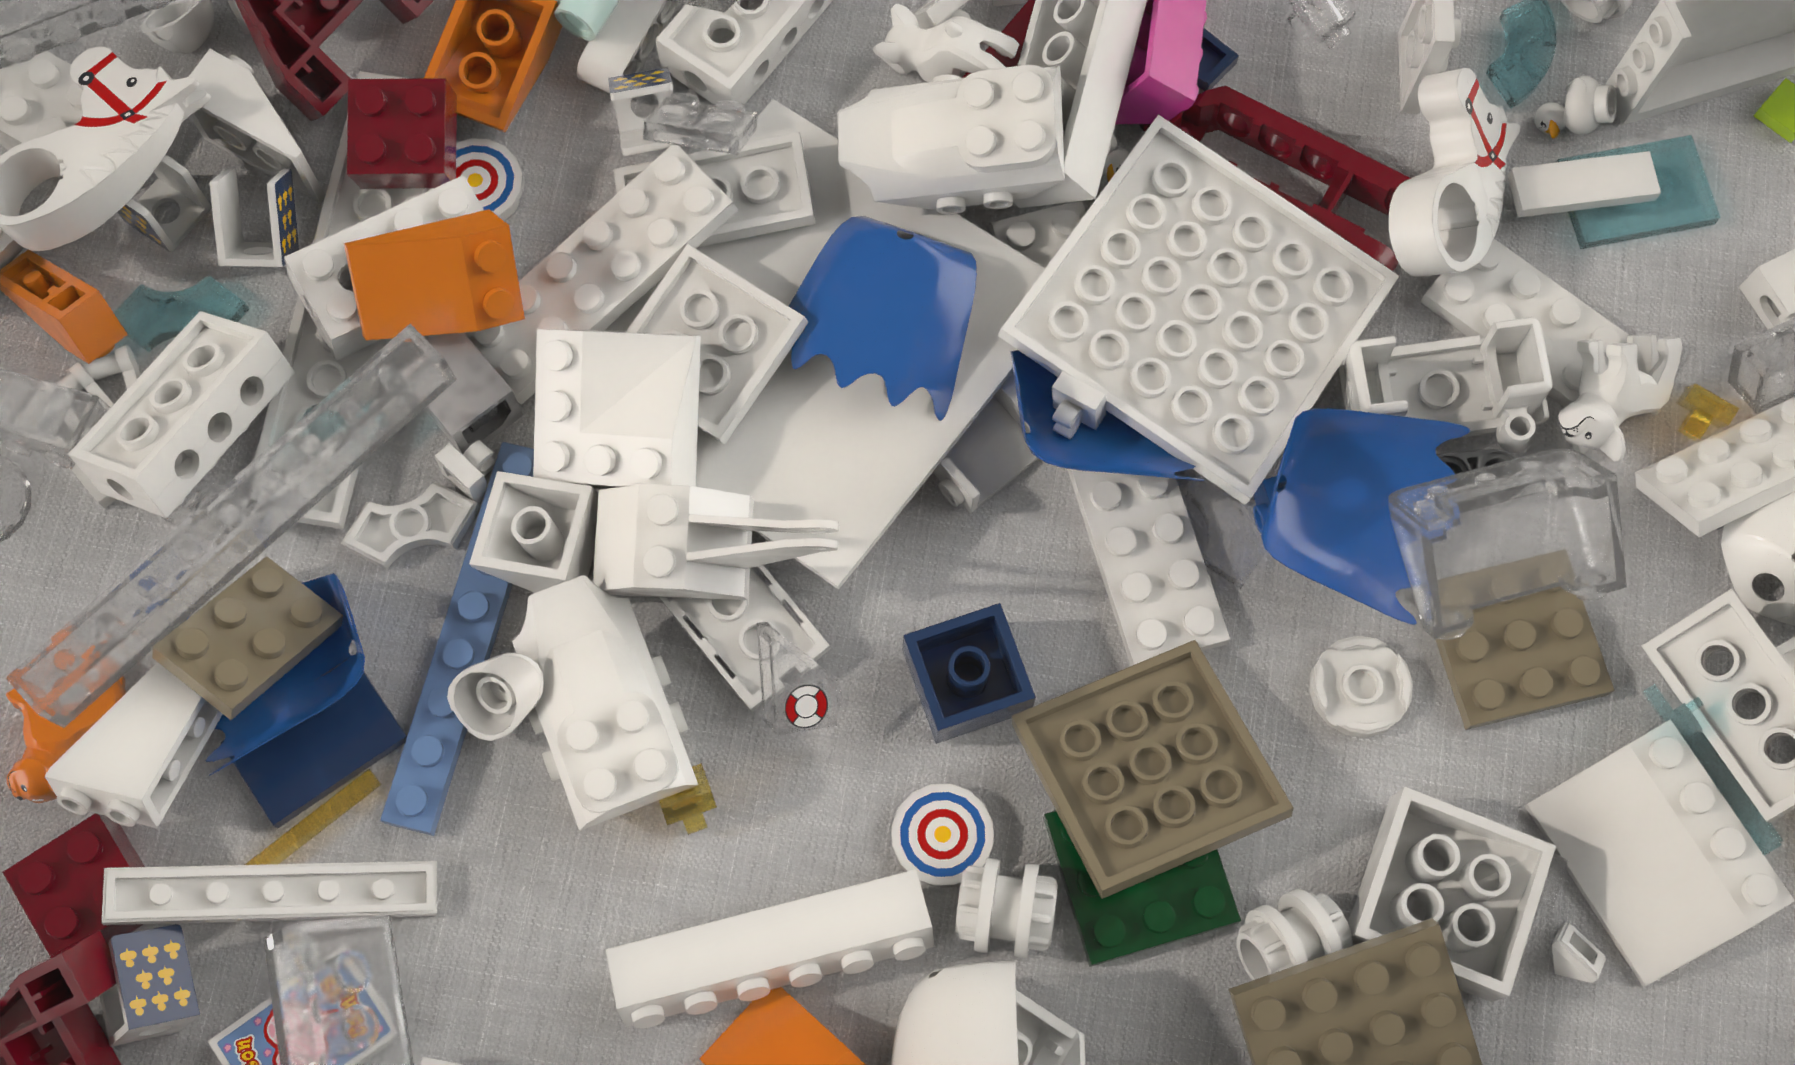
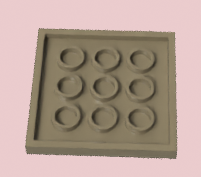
M1196 640L1012 715V726L1102 899L1292 817L1294 807Z
M1433 918L1228 989L1252 1065H1482L1439 923Z

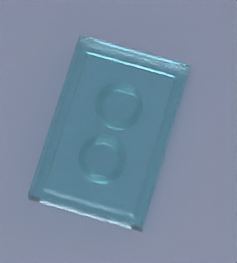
M1692 135L1557 160V162L1650 151L1661 194L1656 201L1568 211L1580 250L1716 224L1721 217Z

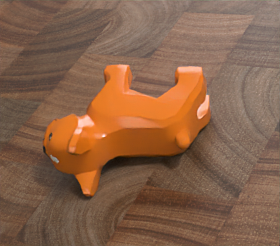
M93 645L73 656L79 669L86 671L87 674L83 696L50 702L44 693L40 694L35 686L28 681L6 693L9 701L16 709H20L24 716L23 735L27 747L22 758L14 764L6 777L7 785L15 798L19 800L27 799L38 804L57 799L56 794L45 778L49 768L127 693L125 690V677L121 670L98 646Z

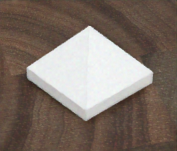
M1565 922L1560 927L1552 943L1555 974L1593 984L1599 978L1606 961V956L1570 923Z

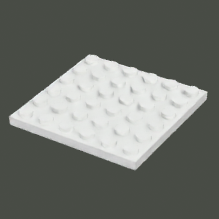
M1158 115L1000 329L998 337L1055 376L1059 377L1063 371L1105 393V410L1174 457L1196 466L1192 469L1246 505L1286 447L1295 417L1302 411L1312 408L1348 354L1351 345L1356 342L1399 278V275Z

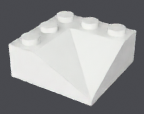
M537 329L533 477L568 483L620 487L635 484L696 486L701 336Z
M1404 786L1389 799L1348 921L1353 940L1352 946L1433 918L1440 925L1459 989L1490 1002L1509 997L1556 845Z

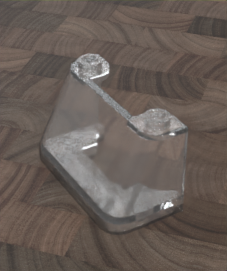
M1573 449L1542 451L1402 488L1391 493L1388 497L1390 519L1424 631L1434 640H1450L1464 635L1465 631L1474 624V614L1472 611L1474 609L1560 586L1567 592L1576 595L1580 600L1595 601L1606 597L1609 592L1627 588L1617 474L1579 451Z

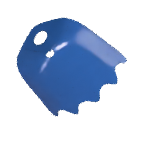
M866 216L849 218L830 236L789 304L790 308L805 316L808 321L807 326L792 347V368L798 369L815 355L823 354L832 361L837 384L841 388L849 386L861 376L867 374L880 375L885 381L889 403L894 407L903 402L916 389L925 388L931 395L937 419L939 421L943 420L952 399L973 305L977 279V265L974 256L970 252ZM897 231H904L914 236L911 239H902L898 237Z
M1019 350L1010 351L1024 440L1034 456L1045 463L1064 469L1205 481L1199 478L1174 475L1175 472L1189 470L1196 466L1174 457L1107 410L1105 417L1096 430L1080 423L1071 439L1053 431L1056 422L1052 420V417L1057 409L1053 408L1052 386L1058 377ZM1024 421L1029 425L1030 433L1025 432Z
M1311 409L1302 411L1295 417L1276 477L1261 534L1264 548L1274 559L1286 567L1317 583L1363 603L1387 616L1408 624H1417L1413 615L1399 603L1395 593L1400 589L1420 587L1427 583L1424 575L1410 561L1409 550L1419 540L1435 536L1441 531L1438 522L1426 509L1424 503L1425 493L1434 486L1451 482L1456 478L1453 470L1436 455V448L1447 440L1468 434L1470 429L1466 426L1445 421L1354 410ZM1284 475L1286 486L1283 491L1278 492L1277 488L1280 477Z
M335 573L306 581L302 584L343 615L342 626L232 720L222 714L214 729L223 731L226 737L224 742L205 761L214 762L229 757H234V759L210 775L324 711L342 699L364 673L365 655L344 588ZM188 618L178 621L177 623L168 627L167 633L169 634L170 632H172L175 628H177ZM352 640L357 650L355 655H350L349 646ZM341 662H343L341 665H339L337 668H335V669H334L333 671H331L330 673H328V674H326V675L320 677L321 675H323L324 673H326L327 671H329L330 669H332V668L335 667L336 665H338V664H340Z

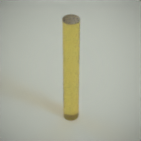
M370 769L366 770L244 865L280 864L381 786V782Z

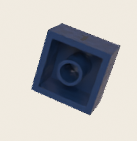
M1001 603L903 635L902 651L936 744L1011 719L1012 715L1033 707L1036 696Z

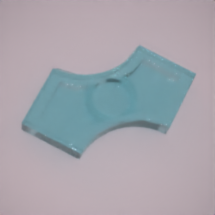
M206 276L194 286L175 292L157 291L144 284H140L114 314L127 332V336L147 352H150L158 344L176 337L200 311L238 322L248 312L249 307L243 300L211 276Z

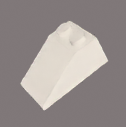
M209 49L188 76L194 77L199 82L198 87L194 91H207L211 96L208 103L190 115L204 139L272 177L277 175L282 169H291L293 188L321 203L326 196L301 149L268 100L267 94L254 78L252 67L235 55H229L226 58Z

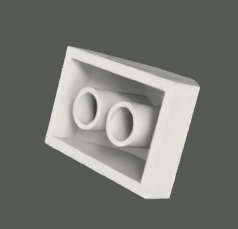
M635 484L599 490L593 583L611 595L748 600L750 568L818 552L838 550V541L824 538L782 539L752 544V531L833 533L839 531V522L822 519L774 520L753 518L754 500L750 495L689 485Z

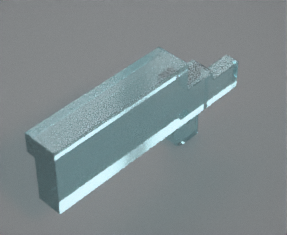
M1655 684L1644 690L1642 694L1660 717L1662 723L1670 719L1763 855L1765 856L1782 845L1780 842L1783 839L1773 825L1766 822L1702 732L1701 725L1692 713L1704 705L1700 698L1697 697L1673 710Z

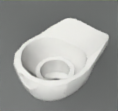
M159 0L152 13L144 20L141 30L149 39L163 49L181 54L192 53L207 40L213 28L215 18L211 0Z
M516 653L502 654L474 664L458 674L448 687L447 699L451 711H454L459 721L468 729V732L479 739L493 741L505 737L517 728L539 702L544 685L542 671L531 658Z

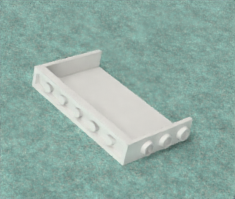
M1660 0L1605 84L1613 85L1617 97L1616 113L1622 125L1795 74V0Z

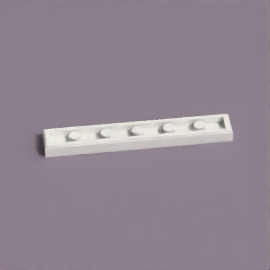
M437 861L104 868L103 925L436 916Z

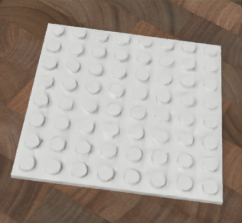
M772 99L733 145L800 132L816 224L696 248L697 250L787 306L791 303L830 236L843 222L851 217L866 216L970 252L974 256L977 265L976 289L952 399L943 420L939 421L937 419L931 395L925 388L916 389L903 402L894 407L889 403L885 381L880 375L867 374L861 376L849 386L841 388L837 384L834 365L828 356L823 354L815 355L800 368L793 369L791 364V348L725 445L698 428L696 487L750 495L754 500L753 518L774 520L822 519L839 522V531L833 533L756 532L768 541L800 538H824L838 541V550L818 552L794 559L837 589H840L1012 374L1013 366L1010 351L1017 349L998 337V334L1045 268L959 214H942L937 212V209L932 210L874 202L869 186L853 172L840 166L838 160V139ZM897 231L898 237L902 239H911L914 236L904 231ZM662 279L604 331L626 332Z

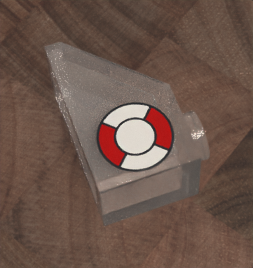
M767 621L758 622L757 637L763 721L778 736L837 726L836 708L842 706V690L838 679Z

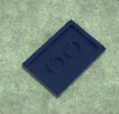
M341 662L340 664L336 665L335 667H333L332 669H330L329 671H327L326 673H324V674L321 675L320 677H322V676H324V675L330 673V672L333 671L335 668H337L339 665H341L343 662ZM364 671L357 684L342 699L319 714L264 743L234 761L233 764L272 825L279 828L406 742L407 735Z

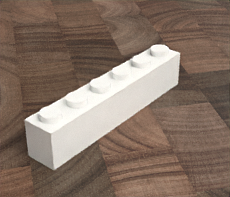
M915 869L605 950L616 1009L624 1026L650 1028L661 1024L665 1017L683 1012L691 1015L704 1014L714 1010L718 1003L737 998L742 1001L757 1000L768 995L771 989L790 984L798 988L807 987L819 982L822 976L840 971L846 974L864 972L870 969L874 962L894 957L901 961L914 959L921 956L926 949L934 947V937L928 909L917 870Z

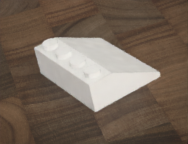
M1671 719L1524 805L1547 842L1556 845L1555 854L1643 987L1752 928L1795 901Z

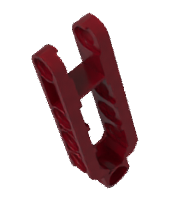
M1226 85L1198 94L1195 102L1188 110L1181 111L1169 120L1170 123L1201 142L1206 133L1219 130L1328 185L1329 188L1319 205L1314 203L1311 207L1279 191V185L1273 182L1268 185L1254 178L1391 271L1395 270L1399 262L1392 249L1364 234L1366 229L1336 215V212L1346 195L1389 216L1390 203L1395 190L1401 183L1411 179L1410 177ZM1139 124L1140 128L1144 132H1146L1151 125ZM1230 160L1228 161V162H1230L1231 164H1233L1234 166L1237 167L1238 164H1236V163H1234V162H1232V161H1230Z

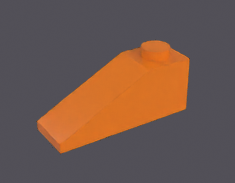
M28 249L0 269V290L64 349L86 363L90 364L95 359L106 356L113 350L116 343L128 335L99 290Z

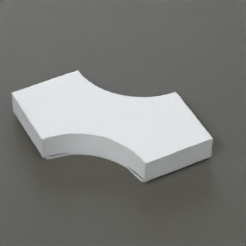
M434 482L421 496L405 504L383 506L373 502H366L342 540L341 545L346 550L388 570L397 558L416 547L441 545L456 550L481 508L477 502Z

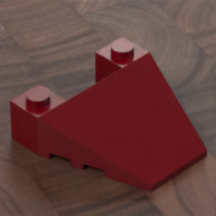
M235 0L275 87L310 121L324 117L348 91V79L351 78L319 46L363 0ZM434 0L379 1L402 24L418 18Z
M100 930L50 955L19 974L9 985L10 989L0 999V1065H122L112 1046L110 1047L107 1037L88 1005L90 1001L117 984L110 948Z

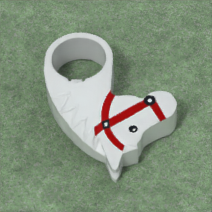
M102 46L89 48L75 58L70 67L72 80L83 90L80 98L81 120L72 126L21 143L0 156V228L20 246L33 251H46L76 241L104 224L136 194L150 177L172 145L181 123L211 99L207 91H194L199 85V82L194 77L173 80L161 66L155 70L148 68L134 69L121 61L109 48ZM63 177V179L58 181L51 196L41 206L19 216L24 200L35 187L50 178Z
M1470 68L1426 75L1421 80L1418 88L1419 106L1423 116L1430 124V142L1434 156V166L1431 170L1401 183L1393 194L1389 209V235L1394 254L1404 271L1414 277L1462 272L1477 265L1488 252L1499 225L1506 187V156L1520 132V125L1518 123H1507L1503 106H1497L1488 102L1475 73Z

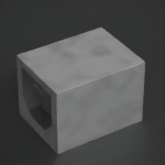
M465 333L435 335L394 365L408 391L462 455L475 441L480 440L486 444L523 416L512 389Z

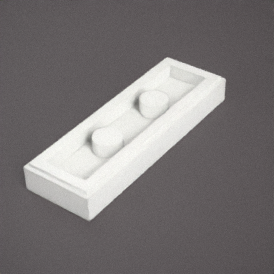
M1650 151L1511 168L1507 175L1518 218L1656 201L1661 194Z

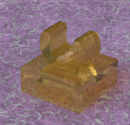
M1692 384L1685 388L1676 402L1679 406L1690 411L1677 431L1694 441L1701 439L1710 423L1717 428L1728 426L1740 408L1700 385Z
M702 763L692 766L698 782L697 786L659 800L667 826L683 820L688 835L708 828L703 812L717 808Z

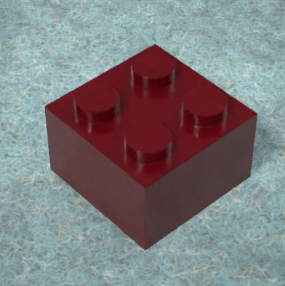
M446 78L348 79L347 175L360 189L436 188L456 179L457 95Z
M94 813L2 872L49 956L99 930L109 946V940L113 936L131 933L143 925L102 924L104 868L145 867L120 824L112 821L105 815Z

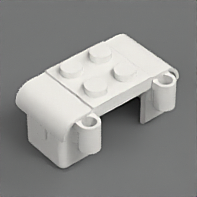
M1532 317L1494 322L1486 337L1482 339L1480 335L1396 347L1394 336L1356 341L1351 345L1348 355L1338 367L1345 410L1455 423L1470 429V432L1462 437L1496 432L1498 444L1508 452H1517L1523 449L1534 434L1536 425L1549 419L1546 396L1552 389L1553 382L1541 324L1536 318ZM1516 429L1522 436L1514 434L1512 430Z

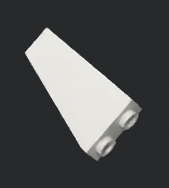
M157 662L49 768L45 778L56 794L59 805L72 813L84 815L89 811L105 815L123 826L132 827L137 823L158 828L220 720L222 713Z

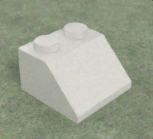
M497 471L469 564L472 568L534 593L579 576L588 577L595 553L598 510L597 493L592 486Z

